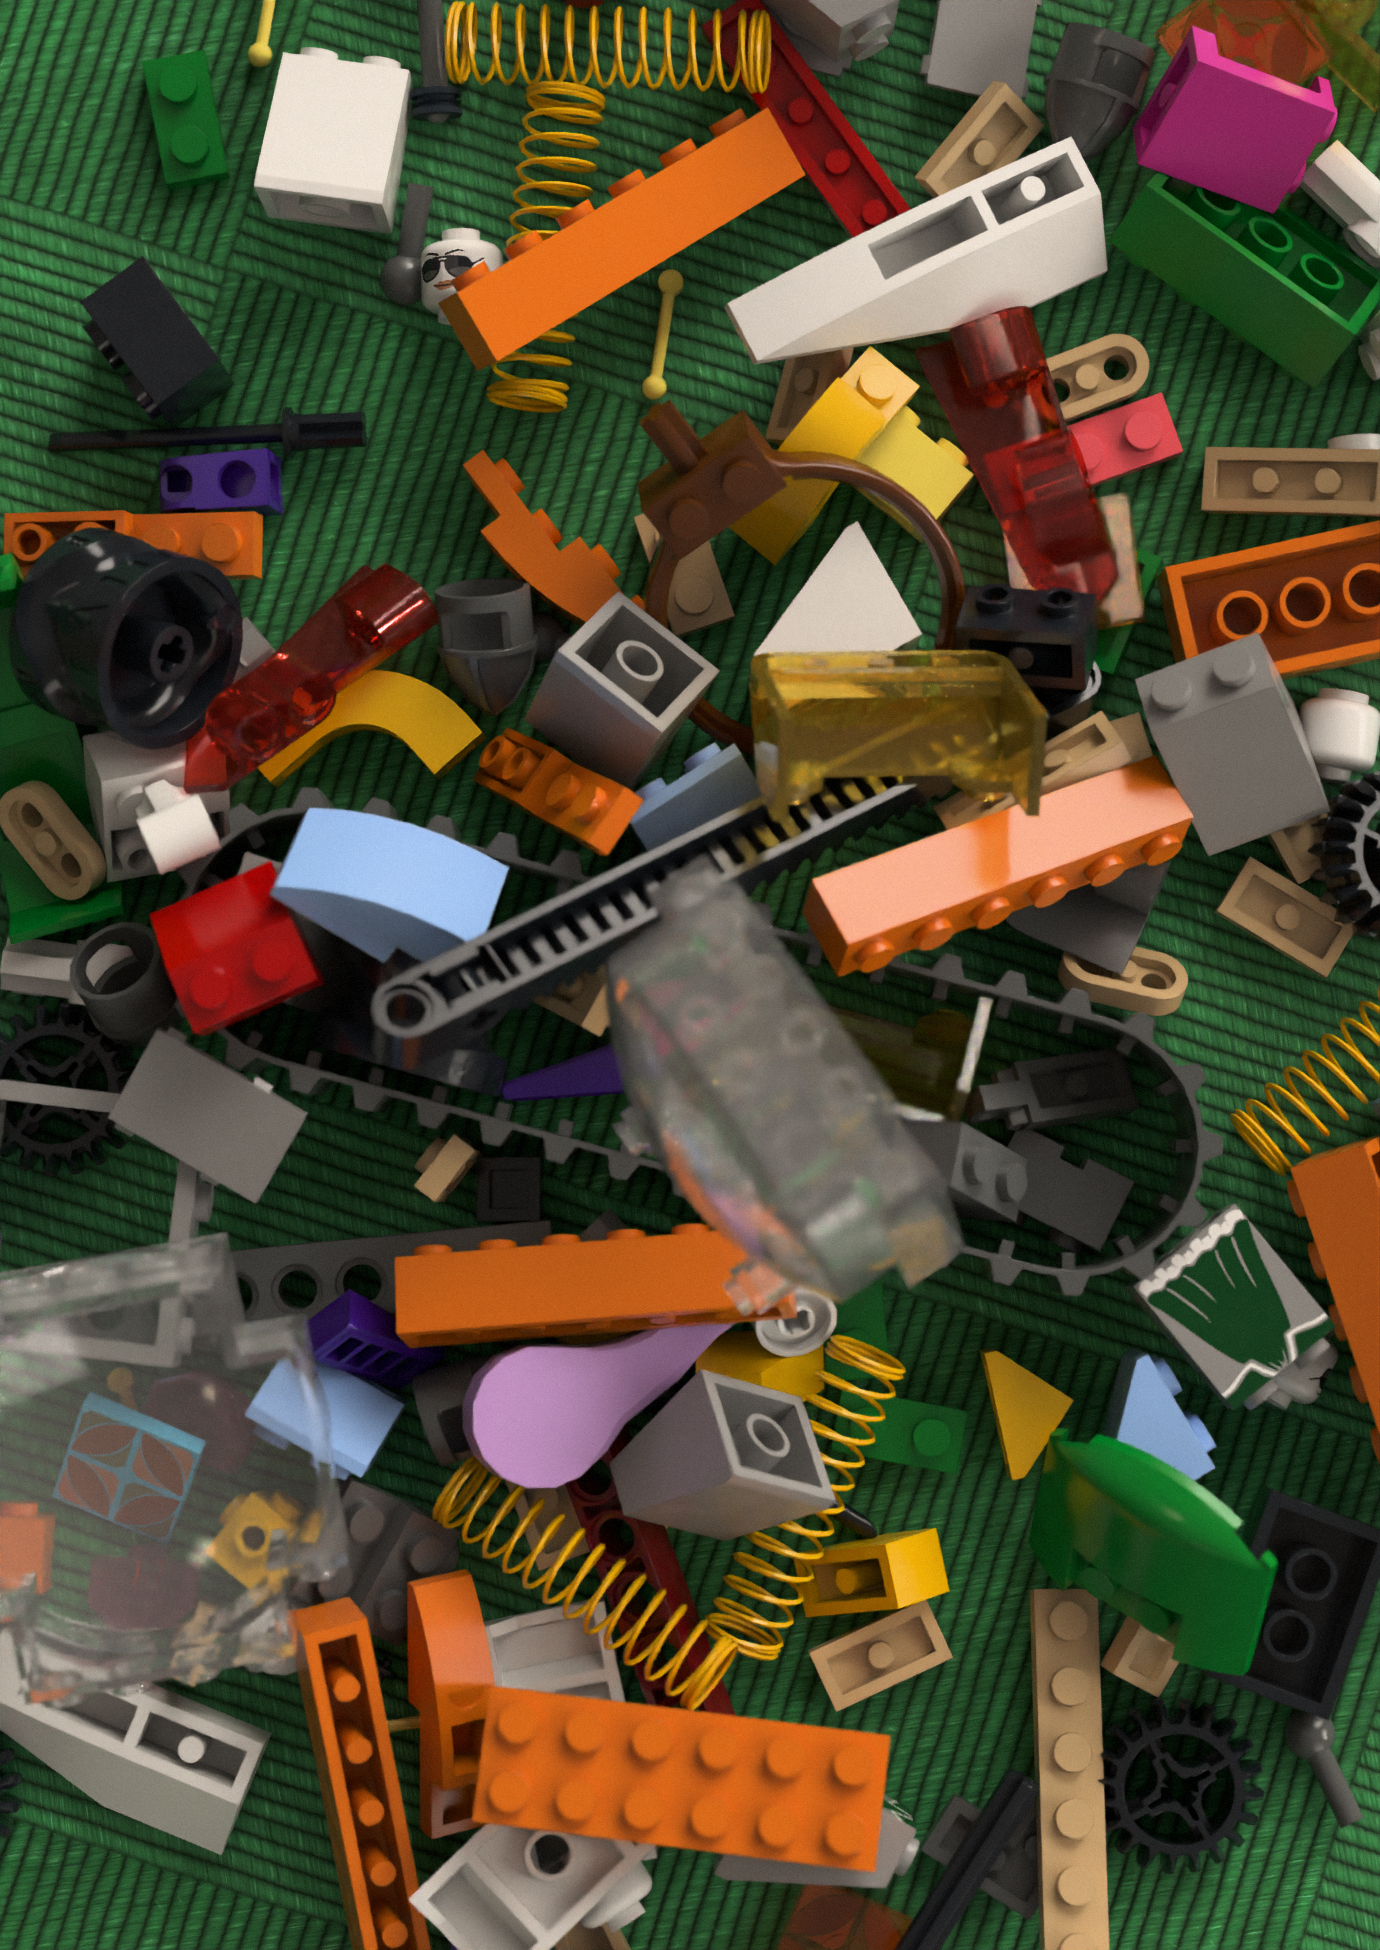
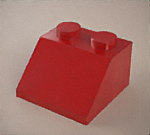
M272 861L150 914L167 973L194 1034L208 1035L325 983L294 910L269 895L278 875Z

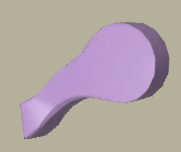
M736 1323L638 1330L610 1340L586 1344L544 1343L517 1345L493 1355L473 1375L463 1399V1432L471 1452L491 1474L526 1488H555L574 1480L585 1473L607 1452L627 1421L675 1384L721 1333Z

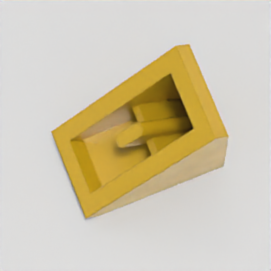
M994 1348L980 1350L1007 1476L1011 1480L1025 1478L1049 1441L1050 1434L1056 1430L1074 1400Z

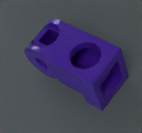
M267 448L180 456L159 461L161 514L255 511L263 516L283 515L281 458Z

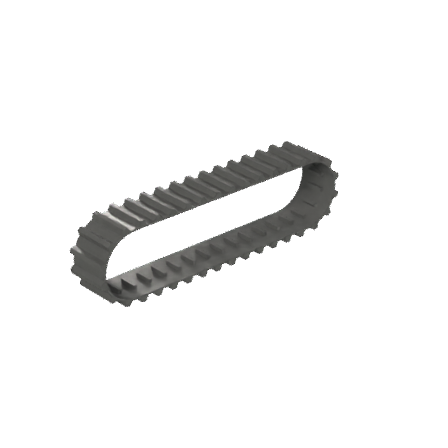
M301 788L292 808L276 809L261 816L256 815L243 804L227 811L230 833L219 841L222 849L175 868L188 885L183 899L224 882L236 864L244 858L245 852L250 853L255 850L262 855L273 849L268 840L298 829L304 814L309 808L335 809L333 802L318 788ZM373 797L361 811V813L401 821V816L388 801ZM435 815L425 828L471 847L507 866L509 869L503 883L506 885L509 883L512 872L556 884L555 895L558 897L594 879L585 876L584 866L579 853L563 849L553 863L548 866L524 859L523 849L517 838L513 835L499 832L485 849L463 843L461 831L450 818ZM753 901L741 918L712 910L709 916L704 919L699 914L693 916L687 927L681 930L682 933L694 935L696 924L700 923L746 936L743 949L752 952L756 951L758 940L808 953L805 966L815 969L819 967L821 957L827 958L811 928H809L805 935L772 927L770 905ZM947 953L940 956L929 969L901 962L898 954L887 965L869 972L867 983L879 986L883 981L884 974L931 986L929 1000L943 1002L947 991L994 1003L991 1017L1003 1020L1008 1017L1010 1008L1056 1020L1053 1033L1061 1036L1071 1035L1073 1025L1092 1030L1116 1040L1110 1049L1120 1057L1127 1056L1131 1051L1138 1056L1159 1081V1083L1151 1088L1157 1098L1167 1096L1175 1116L1178 1139H1168V1152H1178L1175 1177L1168 1194L1157 1193L1151 1205L1160 1210L1141 1234L1132 1241L1127 1235H1119L1110 1241L1116 1252L1090 1263L1075 1264V1253L1056 1252V1266L1023 1262L1011 1258L1015 1242L997 1238L994 1253L948 1241L952 1227L949 1224L935 1221L932 1235H924L885 1224L889 1209L887 1207L873 1204L869 1219L822 1207L826 1192L824 1190L811 1187L808 1201L803 1202L759 1190L762 1173L749 1170L746 1184H737L697 1173L696 1168L699 1156L687 1153L682 1169L635 1156L634 1151L637 1139L624 1136L620 1151L572 1139L575 1122L561 1119L557 1134L510 1122L513 1106L498 1102L494 1117L448 1105L452 1090L450 1088L435 1085L432 1098L429 1100L386 1088L390 1072L372 1067L367 1083L324 1071L328 1055L309 1050L306 1064L301 1065L264 1051L271 1038L260 1031L253 1029L248 1038L240 1033L233 1024L216 1031L228 1040L226 1063L238 1070L256 1074L270 1064L289 1068L291 1090L323 1097L333 1083L337 1081L353 1086L356 1108L385 1113L396 1098L416 1103L418 1122L422 1126L446 1130L458 1114L480 1120L482 1141L488 1144L507 1147L518 1131L544 1138L547 1160L568 1164L579 1148L608 1156L610 1177L628 1181L640 1165H645L670 1172L675 1195L691 1198L702 1182L733 1189L736 1210L741 1213L754 1216L767 1199L795 1206L797 1226L807 1231L818 1233L832 1216L856 1223L859 1243L866 1247L882 1251L893 1235L898 1234L918 1240L920 1260L929 1264L946 1268L958 1251L979 1257L981 1275L984 1278L1010 1286L1021 1270L1026 1269L1043 1273L1049 1289L1062 1295H1082L1090 1275L1105 1274L1117 1270L1125 1276L1141 1280L1155 1272L1153 1249L1164 1242L1177 1225L1199 1228L1207 1213L1194 1197L1201 1181L1203 1162L1223 1154V1137L1203 1129L1201 1111L1194 1096L1206 1080V1075L1199 1063L1177 1066L1168 1053L1152 1041L1155 1019L1141 1011L1123 1017L1119 1021L1093 1014L1090 1008L1089 993L1076 988H1070L1057 994L1052 1002L1027 996L1025 975L1010 970L998 976L991 985L963 978L961 957ZM178 998L174 1005L180 1016L188 1020Z

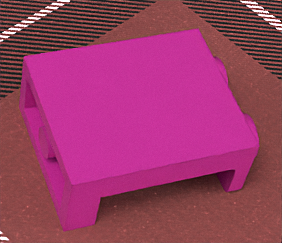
M1192 26L1133 127L1137 162L1142 166L1274 214L1286 193L1292 194L1299 187L1305 173L1306 161L1317 143H1324L1330 137L1335 127L1338 112L1334 106L1330 82L1327 79L1316 76L1309 88L1306 89L1219 56L1215 34Z

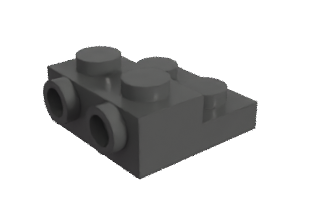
M349 1475L347 1480L336 1478L278 1586L288 1595L311 1605H318L349 1596L366 1616L371 1635L400 1646L407 1633V1582L450 1573L459 1557V1546L456 1541L461 1532L455 1527L451 1529L444 1528L442 1524L432 1519V1511Z

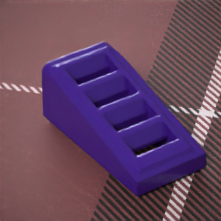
M618 1042L503 1083V1087H501L504 1099L513 1101L623 1094L639 1090L624 1047Z
M351 1289L306 1321V1355L322 1364L400 1390L413 1381V1376L426 1372L445 1358V1348L442 1346L409 1348L396 1334V1317ZM389 1350L394 1351L387 1357L383 1356ZM411 1357L410 1359H408V1360H407L406 1362H404L403 1364L398 1365V1363H400L401 1361H403L405 1358Z

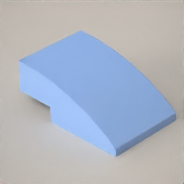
M309 808L300 822L269 895L385 963L396 947L425 963L486 933L509 868L471 847L409 823L348 810Z

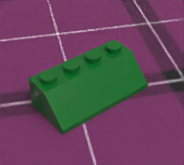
M1159 171L1146 184L1109 239V242L1119 248L1126 259L1133 265L1151 271L1173 287L1176 294L1183 301L1190 305L1201 307L1223 323L1233 337L1242 342L1251 343L1276 361L1278 367L1286 375L1296 380H1302L1313 389H1316L1380 301V273L1283 203H1280L1275 213L1272 214Z

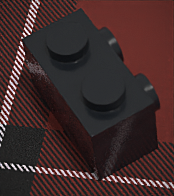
M999 583L987 584L982 587L969 586L955 625L957 682L1086 690L1098 650L1097 593H1081L1065 587H1055L1048 590L1014 589Z

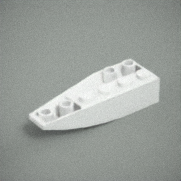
M1071 136L902 213L727 303L724 308L754 365L999 323L1101 276L1108 270L1101 192Z
M0 1621V1730L102 1806L222 1855L272 1733Z

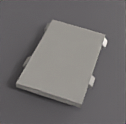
M937 0L929 43V55H922L919 72L920 75H925L924 85L979 98L993 81L1006 83L1021 101L1022 99H1027L1029 80L1025 78L1036 8L1041 7L1042 0Z
M171 1026L168 1031L161 1027L157 1028L108 1118L116 1122L115 1128L130 1137L135 1133L202 1172L200 1177L216 1187L221 1183L256 1204L308 1113L271 1092L274 1086L257 1076L252 1081L214 1059L213 1056L185 1042L188 1036Z

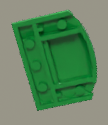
M1057 1428L1049 1436L1028 1540L1036 1558L1045 1571L1063 1591L1074 1582L1086 1589L1092 1596L1105 1601L1137 1621L1148 1631L1161 1636L1175 1645L1172 1655L1173 1660L1214 1672L1243 1676L1250 1669L1278 1561L1267 1550L1257 1562L1246 1545L1234 1533L1243 1521L1213 1494L1171 1465L1132 1445L1100 1434L1092 1438L1089 1444L1068 1442L1069 1429Z

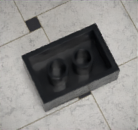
M1260 1484L1241 1540L1257 1562L1269 1550L1278 1561L1252 1663L1250 1669L1243 1676L1199 1669L1209 1677L1329 1720L1380 1578V1527Z

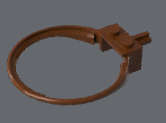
M670 399L662 405L657 403L651 407L649 414L642 418L639 424L668 462L637 483L642 512L660 534L646 579L644 611L666 629H668L667 607L669 590L679 560L785 488L787 484L783 477L791 476L793 480L815 479L849 484L866 490L895 507L912 523L927 544L935 561L942 594L939 630L935 644L922 670L911 685L895 701L882 711L860 723L834 732L817 735H780L741 724L718 711L703 697L688 716V719L719 742L727 746L734 743L740 752L760 758L786 762H813L838 758L911 722L940 690L955 662V625L966 596L964 578L958 557L949 537L938 520L925 505L893 479L854 459L832 453L773 450L744 410H741L700 439Z

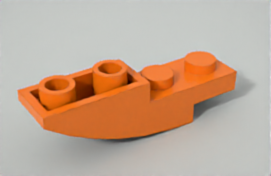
M482 450L463 464L466 476L497 516V519L480 531L483 541L517 579L530 583V589L534 595L556 612L582 627L618 591L622 593L613 581L621 575V572L600 544H597L590 550L583 539L578 537L561 551L557 549L555 545L563 539L562 535L541 508L533 514L530 513L517 495L525 489V486L503 457L496 463H493L485 451ZM636 594L630 600L644 610V601Z
M125 510L4 513V555L8 553L13 554L22 571L24 580L38 558L49 547L66 535L85 528L110 529L141 539L157 549H168L206 561L219 569L228 580L262 579L263 515L255 511L132 514Z
M506 727L501 736L492 739L485 747L479 759L480 768L472 779L511 805L600 856L603 854L608 856L644 801L625 786L572 762L554 748L509 727Z
M463 1569L407 1582L408 1701L419 1710L420 1829L430 1839L482 1827L487 1824L472 1822L489 1690L490 1685L495 1686L488 1639L472 1574Z

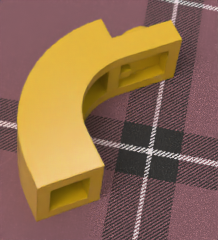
M869 346L841 378L837 377L777 451L832 453L857 461L914 397L920 386L873 347ZM791 476L783 477L787 484L785 488L731 524L729 528L776 566L814 523L822 507L839 485V482L815 479L793 480Z
M356 670L325 677L311 683L285 701L286 704L301 721L294 728L284 723L271 732L258 746L263 755L253 763L269 782L277 788L334 739L352 732L374 731L390 735L403 742L439 781L486 738L478 726L452 699L426 682L396 672Z

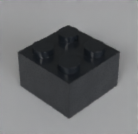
M143 256L80 302L92 318L82 326L115 371L122 365H127L130 371L120 378L152 421L163 414L173 428H177L235 385L219 357Z

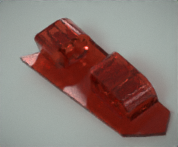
M1016 306L996 311L951 328L948 331L950 341L917 348L915 355L1030 586L1040 590L1065 587L1081 593H1097L1098 608L1120 574L1082 451L1073 431L1070 428L1067 429L1031 308Z
M388 563L382 564L374 571L370 566H362L270 658L219 693L211 701L206 711L205 726L186 740V766L183 782L186 794L223 792L322 723L334 708L338 693L438 624L437 610L419 583Z

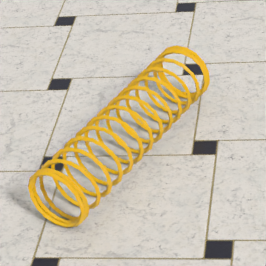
M458 1L453 2L448 10L445 26V63L451 82L453 84L459 83L460 85L465 83L471 70L474 78L481 85H485L490 81L495 70L498 78L505 86L511 85L514 82L519 70L522 78L528 85L538 82L542 77L543 71H545L548 81H554L548 61L550 39L549 6L545 3L541 7L539 25L541 59L537 74L533 80H530L523 58L526 37L525 6L521 2L516 8L515 43L517 57L512 75L507 80L503 75L499 60L502 35L501 7L498 2L492 6L490 21L492 61L487 76L481 79L474 57L478 33L476 4L472 1L467 6L464 1L460 3ZM569 4L566 7L564 19L566 55L561 75L557 81L563 82L569 70L572 81L575 84L585 86L593 71L596 81L605 89L612 84L618 70L621 82L629 90L637 84L642 71L645 82L653 91L660 87L667 70L671 85L676 91H680L685 87L692 70L696 86L701 92H704L710 87L716 71L721 87L728 93L734 89L741 71L748 91L751 94L759 91L761 94L767 88L770 74V17L765 9L762 11L757 9L752 14L748 38L747 71L745 54L746 11L742 9L739 12L737 58L732 80L729 86H727L723 75L720 53L722 15L721 10L717 8L714 11L713 55L707 81L702 85L698 74L695 52L697 11L693 7L689 11L688 18L689 50L682 81L678 85L671 61L672 10L668 7L664 11V54L658 79L653 84L646 59L648 12L646 7L643 6L639 12V57L634 77L631 83H628L621 56L623 9L619 5L614 13L615 54L613 65L607 82H603L597 61L599 11L598 7L593 5L590 8L589 63L585 77L579 82L572 58L575 15L573 6ZM460 19L461 50L460 62L458 67L457 32L458 22Z
M561 81L535 82L525 88V101L534 111L529 112L522 118V125L532 135L525 137L518 143L519 150L529 159L521 162L515 167L518 177L527 184L520 185L512 192L513 199L524 208L515 211L509 216L510 223L521 233L514 234L506 240L507 247L514 240L521 239L533 232L519 225L515 220L516 216L526 213H538L556 218L572 209L571 207L533 206L519 198L518 193L520 191L538 188L547 192L572 197H590L595 194L592 188L577 183L561 181L537 182L522 173V168L532 164H542L569 172H595L597 166L590 161L570 157H538L525 149V144L533 140L543 139L554 144L573 148L593 149L601 145L599 140L592 136L569 132L541 133L528 124L529 118L538 115H546L577 124H599L604 119L598 113L605 109L604 103H606L605 96L599 91L584 85ZM537 94L571 95L587 99L593 103L562 102ZM568 115H582V116H587V117H591V118H579V117H572V116H568ZM560 138L575 139V140H581V141H586V142H590V143L575 142V141H569V140H564V139H560ZM561 163L575 164V165H580V166H585V167L571 166V165H565V164H561ZM537 230L542 240L558 232ZM577 313L568 319L576 318L579 314ZM549 330L536 338L558 343H572L576 340L572 334ZM514 351L490 365L493 372L505 380L494 382L487 388L489 393L486 396L489 401L507 408L532 412H560L567 408L566 402L568 399L565 394L561 393L570 389L567 384L543 379L518 378L499 370L496 364L506 361L524 360L546 366L570 367L573 364L569 359L553 355L522 354ZM516 396L531 397L536 399L521 398Z
M1379 985L1378 988H1377V993H1378V997H1379V1001H1380V985ZM1360 1001L1358 1009L1365 1026L1353 1018L1342 1017L1340 1019L1341 1032L1347 1043L1335 1035L1322 1034L1321 1044L1328 1060L1315 1051L1304 1050L1302 1052L1303 1064L1310 1077L1295 1067H1284L1283 1076L1293 1095L1277 1084L1265 1083V1095L1274 1112L1257 1100L1247 1099L1245 1102L1247 1114L1240 1109H1235V1113H1230V1121L1240 1136L1257 1156L1279 1176H1285L1286 1172H1290L1292 1165L1265 1132L1254 1114L1251 1104L1267 1114L1307 1154H1311V1148L1284 1116L1275 1102L1270 1088L1283 1095L1295 1105L1325 1137H1330L1329 1130L1314 1115L1297 1091L1289 1076V1072H1292L1309 1084L1333 1107L1344 1121H1349V1115L1333 1099L1314 1072L1308 1060V1055L1330 1069L1348 1086L1362 1104L1368 1105L1366 1096L1348 1078L1338 1064L1326 1039L1338 1044L1353 1056L1380 1085V1074L1364 1058L1345 1025L1346 1022L1353 1025L1380 1047V1036L1372 1026L1364 1010V1006H1367L1380 1014V1007L1369 1001Z
M830 1336V1342H827L828 1347L824 1348L827 1355L870 1373L886 1385L890 1393L882 1394L862 1390L823 1370L814 1371L816 1377L839 1389L857 1394L876 1408L880 1416L869 1417L855 1414L816 1394H804L805 1399L813 1405L855 1422L866 1431L869 1439L859 1440L844 1437L832 1429L809 1419L813 1433L841 1442L859 1458L858 1463H848L834 1460L820 1452L823 1463L833 1466L849 1481L847 1486L830 1484L835 1500L839 1504L838 1508L815 1513L827 1524L828 1531L807 1530L792 1520L775 1525L807 1537L818 1548L817 1554L797 1553L780 1541L758 1531L745 1535L748 1540L762 1548L795 1558L808 1571V1576H787L776 1567L750 1554L743 1552L733 1553L735 1561L767 1577L785 1581L798 1594L796 1600L778 1599L760 1586L734 1575L723 1576L725 1583L731 1588L757 1600L776 1604L788 1617V1621L785 1623L769 1622L756 1612L737 1602L723 1597L713 1598L715 1606L727 1614L711 1613L706 1615L705 1619H707L708 1624L704 1630L717 1642L722 1635H728V1638H732L733 1642H738L739 1648L737 1652L747 1657L763 1661H771L778 1658V1653L781 1652L780 1648L783 1647V1638L777 1629L786 1628L794 1624L793 1615L787 1606H795L804 1601L803 1592L797 1583H805L814 1579L813 1569L806 1560H816L824 1556L823 1546L816 1537H827L834 1533L833 1523L826 1514H838L845 1510L843 1500L835 1491H848L855 1487L853 1477L845 1468L856 1469L865 1465V1458L855 1445L866 1446L875 1442L874 1432L865 1422L877 1423L886 1419L884 1409L874 1399L887 1400L896 1396L895 1388L889 1380L903 1379L902 1374L906 1373L904 1365L896 1358L874 1346L848 1336ZM725 1605H728V1606H730V1607H732V1608H735V1609H737V1610H739V1611H741V1612H743V1613H745V1614H742V1613H740V1612H737V1611H735V1610H733V1609H731V1608H729V1607H727V1606H725ZM716 1625L745 1634L762 1645L740 1640ZM754 1625L769 1629L778 1639V1642L771 1635Z
M474 1455L465 1461L454 1473L437 1498L432 1511V1519L442 1524L446 1529L457 1527L464 1522L462 1541L466 1544L477 1542L484 1537L482 1556L485 1559L497 1557L504 1552L502 1559L503 1573L512 1574L525 1566L522 1575L523 1588L532 1589L545 1581L542 1599L546 1605L558 1602L566 1596L563 1604L564 1619L576 1618L586 1611L583 1620L584 1634L592 1635L607 1626L603 1637L604 1649L607 1651L618 1648L628 1640L624 1651L625 1665L631 1666L639 1663L649 1655L644 1669L645 1680L653 1681L670 1670L665 1683V1695L668 1697L675 1696L686 1689L680 1701L681 1707H686V1710L691 1711L696 1709L711 1693L727 1671L737 1654L738 1642H733V1639L728 1638V1635H722L701 1665L681 1685L671 1691L670 1688L678 1668L690 1647L708 1624L707 1619L701 1620L683 1647L668 1663L655 1674L650 1675L652 1664L667 1635L686 1612L687 1604L681 1605L658 1637L643 1652L630 1660L629 1656L642 1627L666 1596V1589H661L656 1594L641 1618L616 1642L609 1644L612 1630L620 1614L645 1582L646 1574H640L636 1578L619 1605L594 1628L588 1629L591 1616L598 1601L618 1577L626 1564V1559H619L597 1592L583 1606L569 1614L568 1608L578 1585L605 1551V1543L599 1544L581 1567L576 1578L560 1593L549 1599L548 1592L558 1569L583 1539L586 1533L585 1528H580L572 1536L554 1565L534 1582L527 1583L531 1567L537 1555L557 1533L565 1520V1513H559L553 1519L533 1551L514 1567L508 1568L507 1563L516 1541L537 1518L545 1505V1498H539L532 1505L512 1537L494 1552L488 1553L487 1547L495 1527L515 1506L522 1496L525 1487L517 1485L502 1503L491 1523L476 1536L468 1538L467 1532L475 1512L493 1494L502 1478L492 1475L479 1492L471 1508L453 1523H448L468 1504L488 1473V1470ZM474 1471V1473L472 1474V1476H471V1478L469 1479L468 1483L465 1485V1487L462 1489V1491H461V1492L459 1493V1495L456 1497V1495H457L458 1491L460 1490L461 1486L463 1485L464 1481H465V1480L471 1475V1473Z

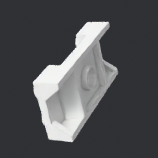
M602 1596L598 1601L591 1616L588 1629L594 1628L609 1615L605 1596ZM588 1600L570 1603L568 1613L575 1612ZM563 1605L484 1621L495 1686L626 1702L616 1648L608 1651L604 1649L603 1637L607 1626L592 1635L584 1634L583 1620L586 1611L576 1618L566 1620L563 1618ZM613 1632L611 1633L609 1644L614 1643ZM548 1834L542 1836L534 1844L532 1859L537 1869L550 1875L558 1874L559 1870L564 1867L559 1857L568 1852L570 1848L562 1837ZM657 1845L642 1859L643 1861L657 1858Z
M487 1823L408 1900L445 1935L457 1950H550L656 1845ZM548 1834L562 1837L570 1848V1861L567 1867L554 1875L545 1874L538 1870L532 1859L534 1844L542 1836Z

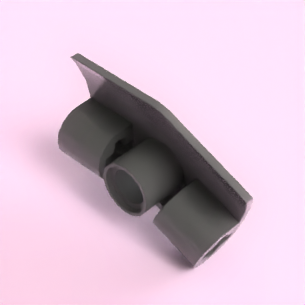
M1166 861L1155 866H1149L1145 862L1124 870L1118 878L1103 886L1094 887L1089 883L1070 890L1059 901L1047 907L1037 908L1033 904L1011 912L1005 921L1015 930L1028 937L1116 974H1122L1152 911L1171 862Z

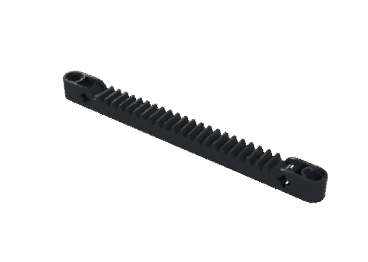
M1094 661L1086 690L985 684L387 981L378 988L372 999L369 1044L373 1055L381 1063L394 1069L408 1070L421 1066L490 1030L504 1017L509 1009L518 1005L521 1010L529 1007L535 996L541 994L546 999L552 995L557 985L563 982L567 987L574 985L582 972L587 971L591 976L597 973L604 961L609 959L615 964L620 961L626 950L632 948L637 953L642 950L648 939L655 937L658 942L663 940L671 927L677 925L682 930L687 927L693 916L699 914L704 919L709 916L715 905L722 903L724 908L730 906L737 894L744 892L746 896L753 894L759 883L766 881L768 886L773 884L781 872L786 869L790 875L795 873L806 859H809L812 864L817 862L826 849L831 848L834 853L840 850L846 839L852 837L855 842L860 840L871 826L876 831L882 829L887 820L893 815L897 820L902 819L911 806L916 805L918 809L925 807L933 795L937 794L941 799L947 795L953 785L958 783L961 788L967 786L976 773H979L982 778L987 776L996 763L1004 760L1009 764L1088 719L1101 685L1100 669ZM398 1019H408L415 1022L417 1026L399 1028L391 1022Z

